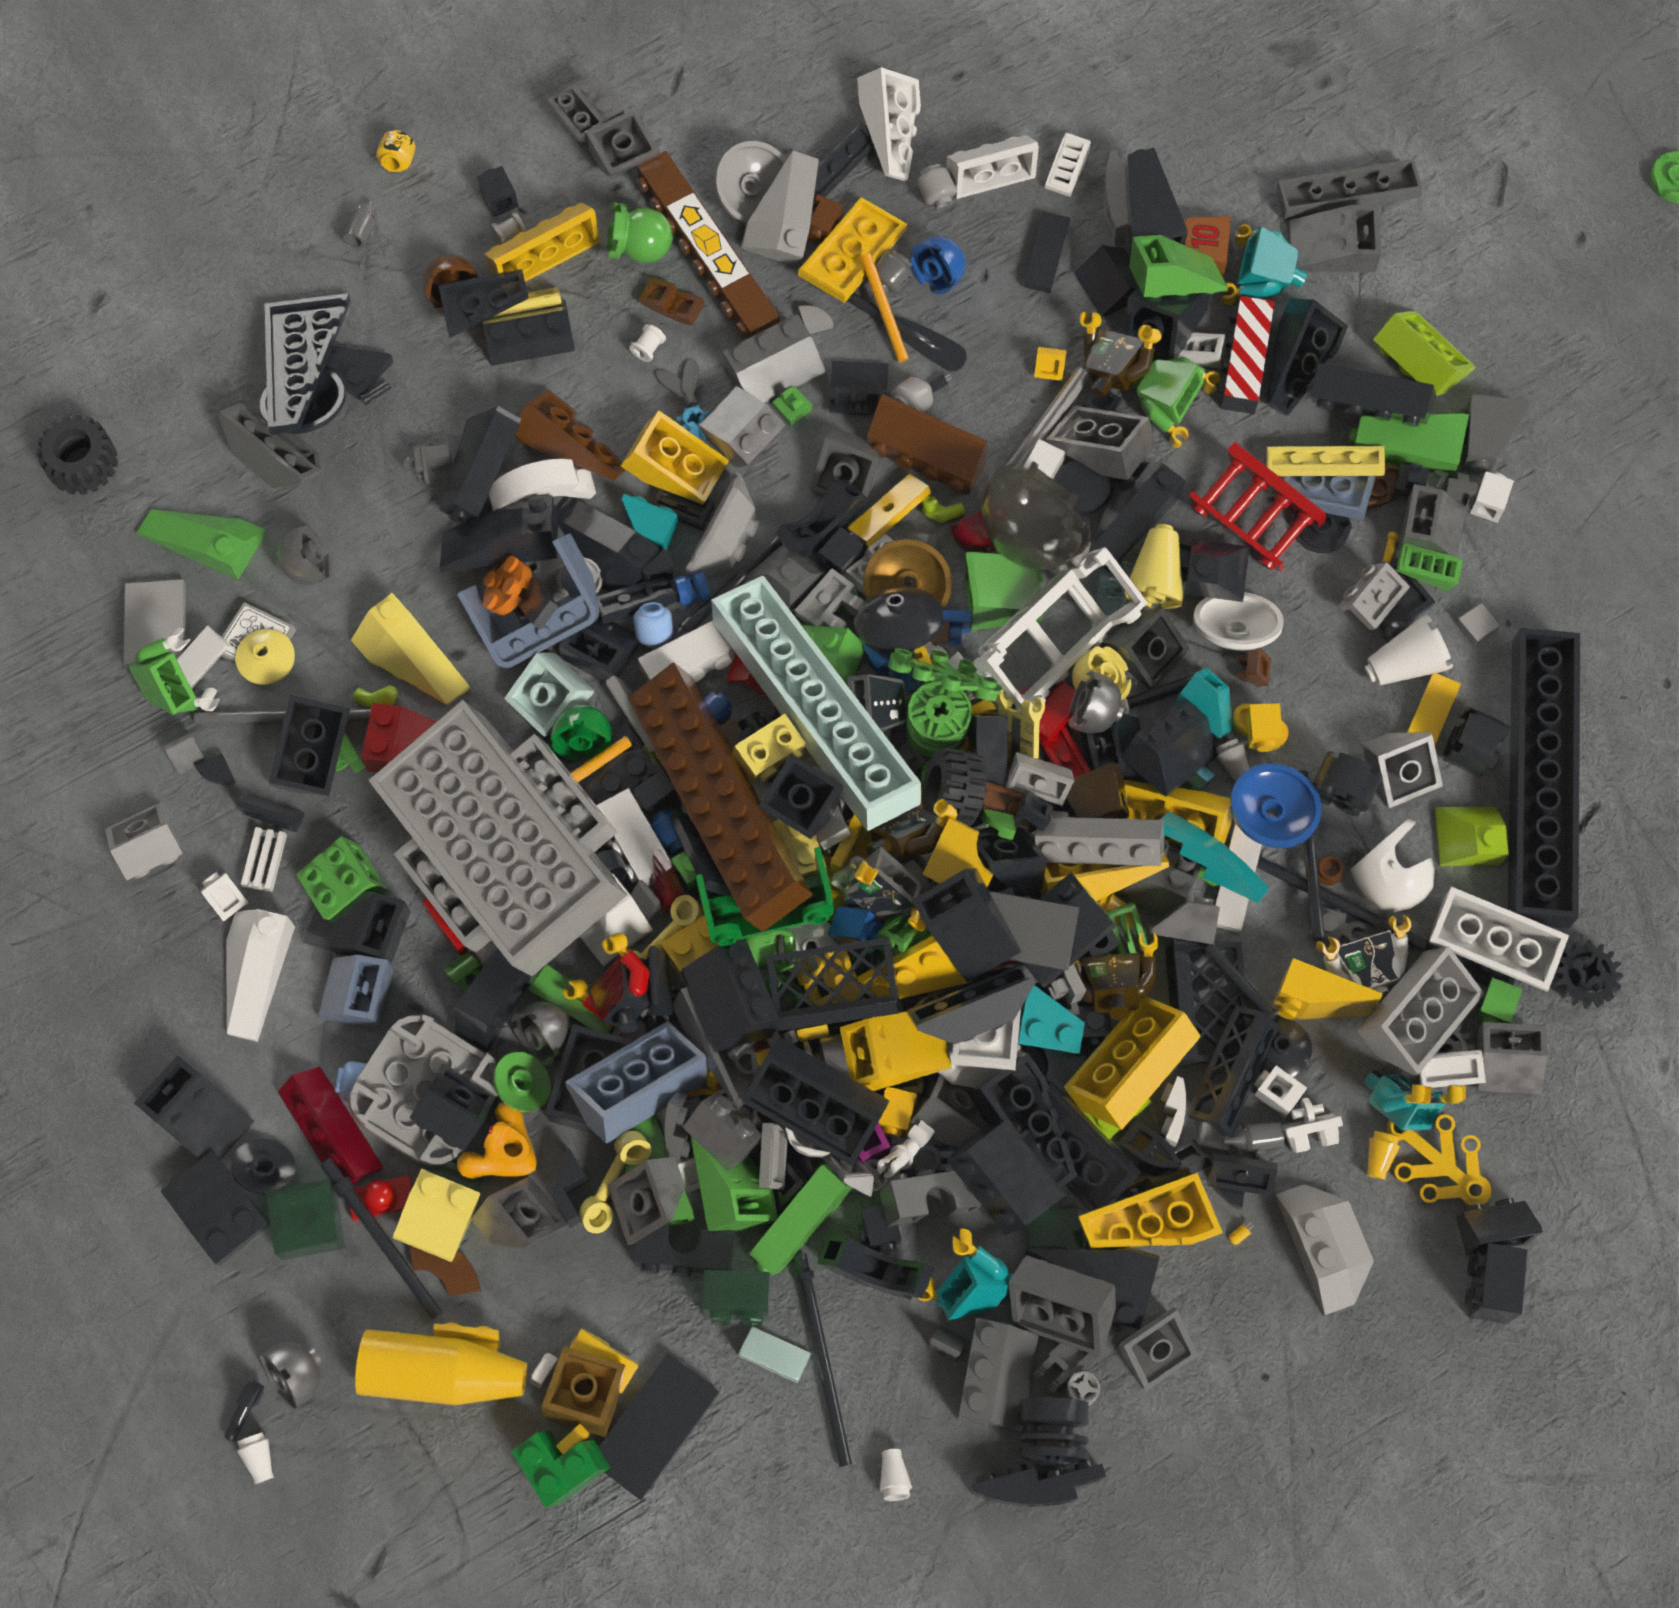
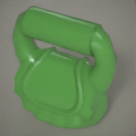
M782 929L745 938L758 969L768 968L766 956L777 954V935H783L784 953L796 951V938L791 930ZM786 959L785 963L775 961L777 971H785L794 967Z

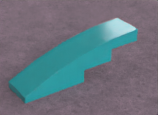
M1170 811L1160 819L1164 822V835L1183 843L1179 854L1207 867L1203 878L1258 904L1266 896L1269 887L1242 859L1223 843L1195 824Z

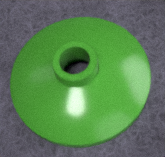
M524 1052L509 1053L499 1060L494 1069L493 1082L495 1090L500 1099L510 1108L519 1112H532L547 1102L551 1092L550 1076L544 1065L534 1056Z

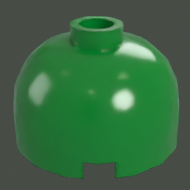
M587 705L571 706L564 709L554 721L551 735L552 747L560 756L569 760L579 761V757H589V761L610 746L611 726L606 716L600 710Z

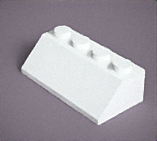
M1451 887L1445 895L1434 921L1429 943L1438 947L1449 946L1455 954L1547 992L1569 935Z

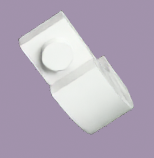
M572 459L543 460L521 466L497 479L489 492L493 511L523 498H531L537 495L591 499L596 494L591 471L574 466Z

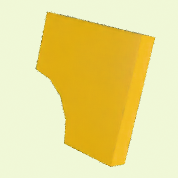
M949 818L923 875L938 883H942L964 869L977 868L986 887H988L993 873L983 866L978 857L976 843L979 831L954 818Z

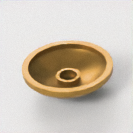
M900 539L886 544L873 555L864 574L863 585L866 599L886 588L906 586L904 578L910 576L915 581L912 587L929 592L940 602L942 610L945 608L951 595L952 576L946 560L933 546L920 540Z

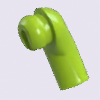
M933 496L926 497L922 502V511L925 516L939 523H945L966 515L961 502L944 507L938 504V501Z
M391 685L374 693L357 688L352 700L371 709L372 703L394 704L399 696V692Z

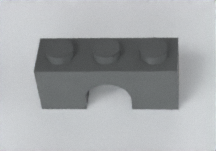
M952 1166L946 1168L945 1172L936 1173L935 1169L919 1172L916 1174L917 1177L907 1178L906 1174L895 1175L888 1178V1183L879 1189L888 1227L917 1222L929 1214L926 1204L927 1195L935 1197L940 1202L944 1217L972 1213L982 1207L981 1203L957 1175Z

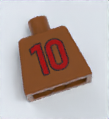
M1194 217L1185 219V225L1188 230L1185 246L1212 257L1223 277L1227 264L1231 217Z

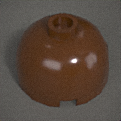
M454 254L441 255L433 259L423 275L425 296L434 305V308L444 311L439 285L479 278L471 262L465 258Z

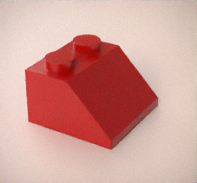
M372 703L361 756L366 770L378 773L433 726L436 721L401 706Z

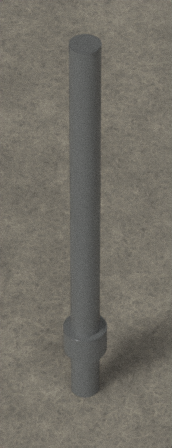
M350 709L347 724H350V721H369L371 709ZM286 710L195 712L194 723L284 722Z

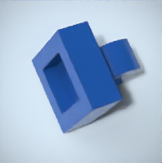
M943 610V621L950 622L949 644H961L962 633H970L971 611Z

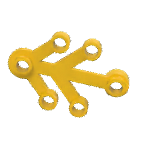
M1443 1114L1435 1121V1127L1440 1136L1441 1153L1413 1130H1405L1404 1133L1399 1134L1394 1130V1123L1390 1120L1387 1122V1134L1399 1137V1141L1405 1140L1432 1163L1413 1166L1408 1163H1400L1394 1171L1397 1180L1408 1182L1412 1178L1448 1176L1458 1184L1438 1188L1434 1184H1425L1419 1192L1420 1198L1424 1202L1433 1203L1437 1199L1461 1198L1466 1204L1474 1205L1485 1204L1489 1200L1491 1185L1486 1178L1480 1175L1478 1151L1481 1144L1476 1136H1465L1460 1143L1461 1150L1466 1155L1467 1175L1456 1167L1452 1134L1455 1128L1453 1117ZM1447 1118L1451 1122L1449 1130L1440 1128L1439 1121L1441 1119ZM1467 1139H1472L1476 1142L1474 1151H1468L1465 1148L1464 1143ZM1405 1166L1409 1168L1410 1176L1404 1179L1399 1176L1398 1170L1400 1167ZM1472 1184L1480 1186L1481 1194L1479 1196H1472L1470 1194L1469 1188ZM1427 1187L1435 1190L1436 1195L1432 1200L1424 1197L1423 1192Z

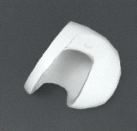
M1407 819L1351 869L1354 881L1364 897L1380 910L1397 912L1410 909L1423 901L1433 889L1435 869L1432 858L1410 868H1403L1396 859L1395 846L1416 824L1413 820Z

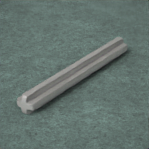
M1082 367L1076 368L1003 469L1005 478L1011 481L1017 480L1038 440L1045 441L1089 380L1090 375L1087 370H1084Z

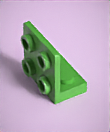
M343 836L297 873L298 879L325 920H330L364 891L384 894L388 891V888L360 844Z

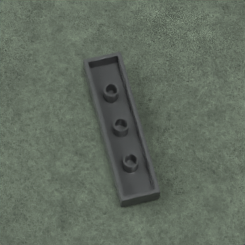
M1414 159L1279 180L1276 188L1284 220L1309 216L1349 205H1378L1419 198L1422 191Z

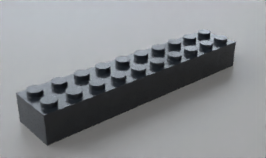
M1520 628L1512 641L1508 910L1548 927L1569 929L1579 918L1580 633Z

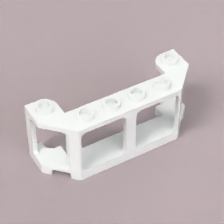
M1106 547L1091 551L1083 556L1082 560L1069 571L1065 568L1059 572L979 648L978 653L981 657L976 658L973 664L980 673L989 672L1016 705L1015 710L1023 713L1022 702L1024 700L1031 701L1033 704L1032 708L1035 704L1034 699L1037 697L1045 702V697L1050 693L1048 689L1054 683L1057 684L1069 675L1067 670L1073 664L1075 665L1076 661L1092 646L1095 647L1107 638L1106 632L1113 625L1124 622L1131 624L1141 616L1140 610L1147 604V601ZM1104 564L1108 566L1133 600V602L1126 604L1109 616L1103 613L1079 581V579L1086 577L1093 570ZM1068 591L1091 621L1092 628L1065 655H1062L1036 622V619L1062 594ZM1027 630L1051 661L1052 665L1025 694L1021 695L1000 669L999 665L1004 661L1002 657L1007 653L1005 649Z

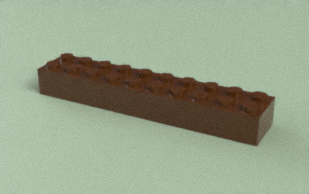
M673 662L627 698L744 919L764 932L813 894L768 813L758 807L761 800L746 773L732 755L733 750L692 676Z

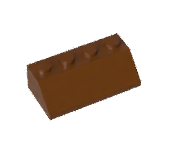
M882 394L867 434V444L881 456L880 458L886 457L895 461L903 469H913L930 481L937 480L946 484L957 493L964 492L970 495L985 468L987 440Z

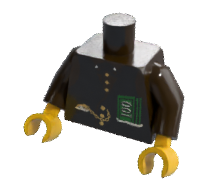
M1082 312L1080 323L1082 326L1087 327V332L1084 333V365L1094 382L1090 391L1099 398H1105L1110 388L1122 391L1129 390L1134 382L1149 373L1155 350L1152 345L1161 339L1160 331L1158 329H1151V326L1143 325L1138 332L1139 338L1100 329L1097 333L1095 328L1100 326L1101 316L1093 312L1092 321L1089 323V313Z
M940 799L933 808L937 816L916 806L871 829L872 843L866 846L868 856L882 847L902 864L921 855L931 853L935 849L945 828V823H947L949 818L956 819V809L944 799Z
M1143 932L1139 935V946L1143 951V957H1140V952L1083 957L1080 963L1078 960L1073 963L1086 989L1082 1000L1090 1003L1094 1012L1109 1013L1112 1019L1121 1020L1128 1015V1011L1139 1008V999L1146 997L1156 980V957H1153V952L1158 947V939L1155 933L1154 942L1150 945L1143 943Z

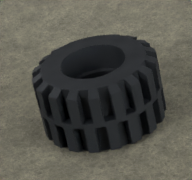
M74 415L73 419H70L69 416L62 417L63 421L59 423L55 420L51 423L53 427L50 429L45 428L42 432L44 438H39L38 445L40 448L36 449L37 456L39 457L38 461L51 482L61 491L66 489L68 494L75 495L76 491L80 495H85L87 490L90 489L92 492L99 490L97 486L100 484L105 486L108 483V476L113 477L115 474L113 467L118 466L117 450L106 430L98 421L94 422L88 416L84 420L81 415ZM84 447L90 448L88 454L83 459L77 462H65L68 455L74 450Z
M947 747L937 749L927 766L923 780V810L937 816L933 810L934 805L938 800L944 799L956 809V820L969 827L973 825L981 811L987 783L986 767L980 753Z

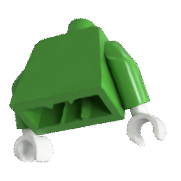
M179 627L171 633L167 640L161 638L144 645L135 656L136 661L129 665V669L147 701L172 715L194 711L198 707L208 712L216 708L220 698H212H214L217 690L207 688L201 698H196L175 655L170 651V648L174 651H180L190 641V638L181 640L178 637L185 630L184 628Z

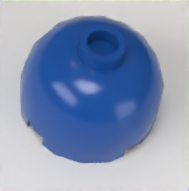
M931 236L913 247L914 256L910 258L913 274L920 284L924 285L925 281L932 285L935 288L931 291L932 293L945 294L962 280L966 270V260L962 249L952 239L946 236Z

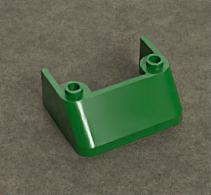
M814 848L817 874L803 877L813 895L764 932L744 919L732 894L731 896L708 899L702 874L696 875L711 942L718 943L719 946H728L735 943L736 940L808 923L818 925L827 922L834 913L832 891L821 848Z

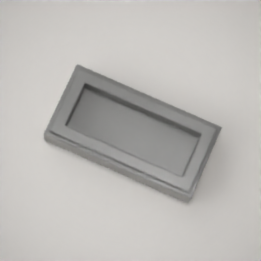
M762 1123L759 1188L784 1190L787 1136L785 1127L781 1124Z

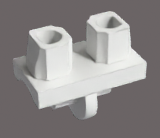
M1307 1097L1300 1100V1109L1291 1110L1293 1120L1303 1118V1120L1281 1125L1284 1137L1287 1138L1291 1151L1299 1153L1310 1149L1307 1134L1317 1132L1321 1146L1338 1144V1127L1343 1126L1341 1116H1335L1334 1113L1315 1117L1316 1114L1324 1113V1107L1322 1104L1312 1106Z

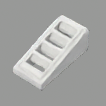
M1065 133L1047 178L1045 189L1071 197L1090 151L1091 142L1089 140ZM1064 156L1077 160V162L1065 159ZM1062 167V168L1071 170V171H1073V173L1068 172V171H1065V170H1062V169H1059V168ZM1057 176V177H1060V178L1069 180L1070 182H1069V184H1068V183H1065V182L1056 180L1055 177Z
M1193 332L1178 358L1186 357L1200 366L1222 369L1224 355L1227 354L1228 349L1225 348L1226 336L1225 334ZM1189 344H1193L1192 351H1188ZM1201 346L1205 347L1204 351H1200Z

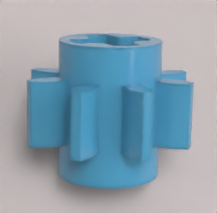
M699 405L689 409L684 407L683 417L678 416L677 423L697 438L706 440L705 434L697 426L710 412H703Z

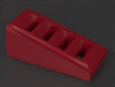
M657 848L652 851L654 894L665 912L670 914L671 905L674 900L679 896L685 895L672 865L661 850Z

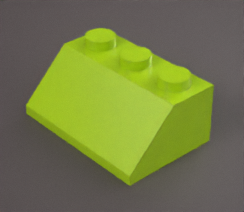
M1416 310L1394 313L1373 339L1379 345L1378 349L1383 355L1393 358L1399 364L1398 368L1403 374L1413 377L1418 382L1433 384L1437 396L1447 393L1476 367Z

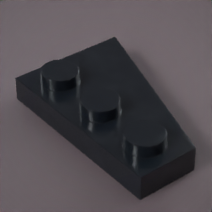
M523 269L439 285L449 338L529 299Z
M642 747L619 754L578 783L592 801L598 805L628 788L633 793V789L639 785L638 782L641 778L650 773L656 774L657 771L652 760ZM581 765L567 768V770L571 773Z

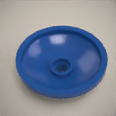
M1261 764L1250 768L1238 778L1231 792L1230 809L1239 829L1251 840L1267 847L1288 848L1301 844L1314 833L1321 818V800L1311 781L1299 771L1281 764ZM1267 812L1273 813L1275 818L1268 816Z

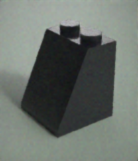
M1138 287L1128 297L1124 335L1139 338L1138 332L1140 327L1143 325L1151 326V329H1158L1161 333V339L1152 345L1155 348L1154 357L1165 361L1178 358L1207 312L1210 294L1192 293L1186 296L1165 295L1151 298L1144 297Z

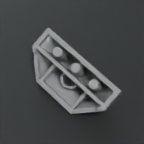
M735 472L727 491L686 567L687 578L700 571H703L705 578L731 570L736 560L740 561L746 550V545L744 544L748 536H754L759 522L756 520L755 507L741 473Z
M1306 1184L1276 1194V1201L1323 1315L1325 1316L1353 1306L1374 1260L1349 1201Z

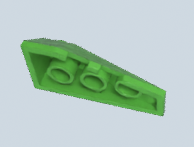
M154 509L150 510L137 531V535L237 580L241 577L267 533L265 529L239 518Z

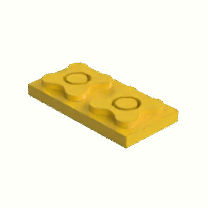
M861 197L798 269V276L845 303L867 277L860 257L871 253L874 264H876L882 255L887 253L906 231L907 223Z

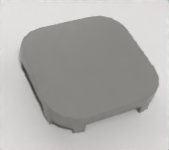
M424 1014L407 1016L398 1020L389 1029L353 1084L349 1094V1110L353 1119L363 1129L414 1161L426 1166H441L455 1159L461 1150L457 1147L448 1146L436 1134L418 1127L415 1121L409 1118L442 1063L496 1097L498 1094L493 1082L496 1060L490 1054H484L433 1021L434 1018Z

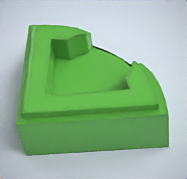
M983 809L981 815L983 824L986 827L990 825L999 831L998 836L1013 840L1016 832L1013 815Z

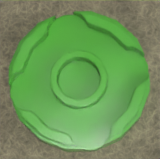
M1679 151L1666 152L1653 164L1650 170L1649 181L1652 189L1660 198L1678 204Z

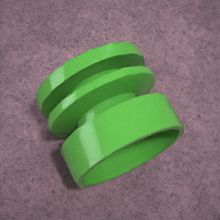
M932 681L921 686L912 695L908 705L906 736L915 750L930 758L941 747L960 750L967 739L972 718L971 703L967 694L963 690L951 691L941 687L942 681ZM940 712H943V713H944V714H941L939 717H936V716H935V715H938Z

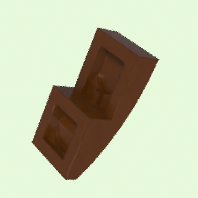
M652 277L638 299L641 304L649 309L690 326H693L704 306L702 297L678 291L675 284Z

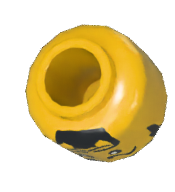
M398 130L388 131L382 136L378 145L377 160L384 169L390 172H402L411 165L416 145L408 134Z

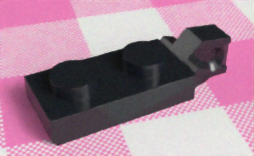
M1191 1140L1174 1148L1179 1162L1178 1168H1160L1148 1163L1145 1165L1140 1164L1139 1171L1141 1173L1124 1192L1130 1198L1195 1174L1211 1166L1209 1157L1195 1140Z

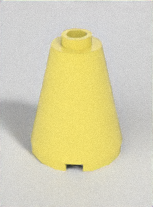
M1158 524L1156 528L1149 530L1129 578L1147 601L1144 607L1151 608L1152 603L1161 604L1164 609L1182 606L1183 587L1179 536L1170 525ZM1125 590V599L1130 602H1133L1132 598Z

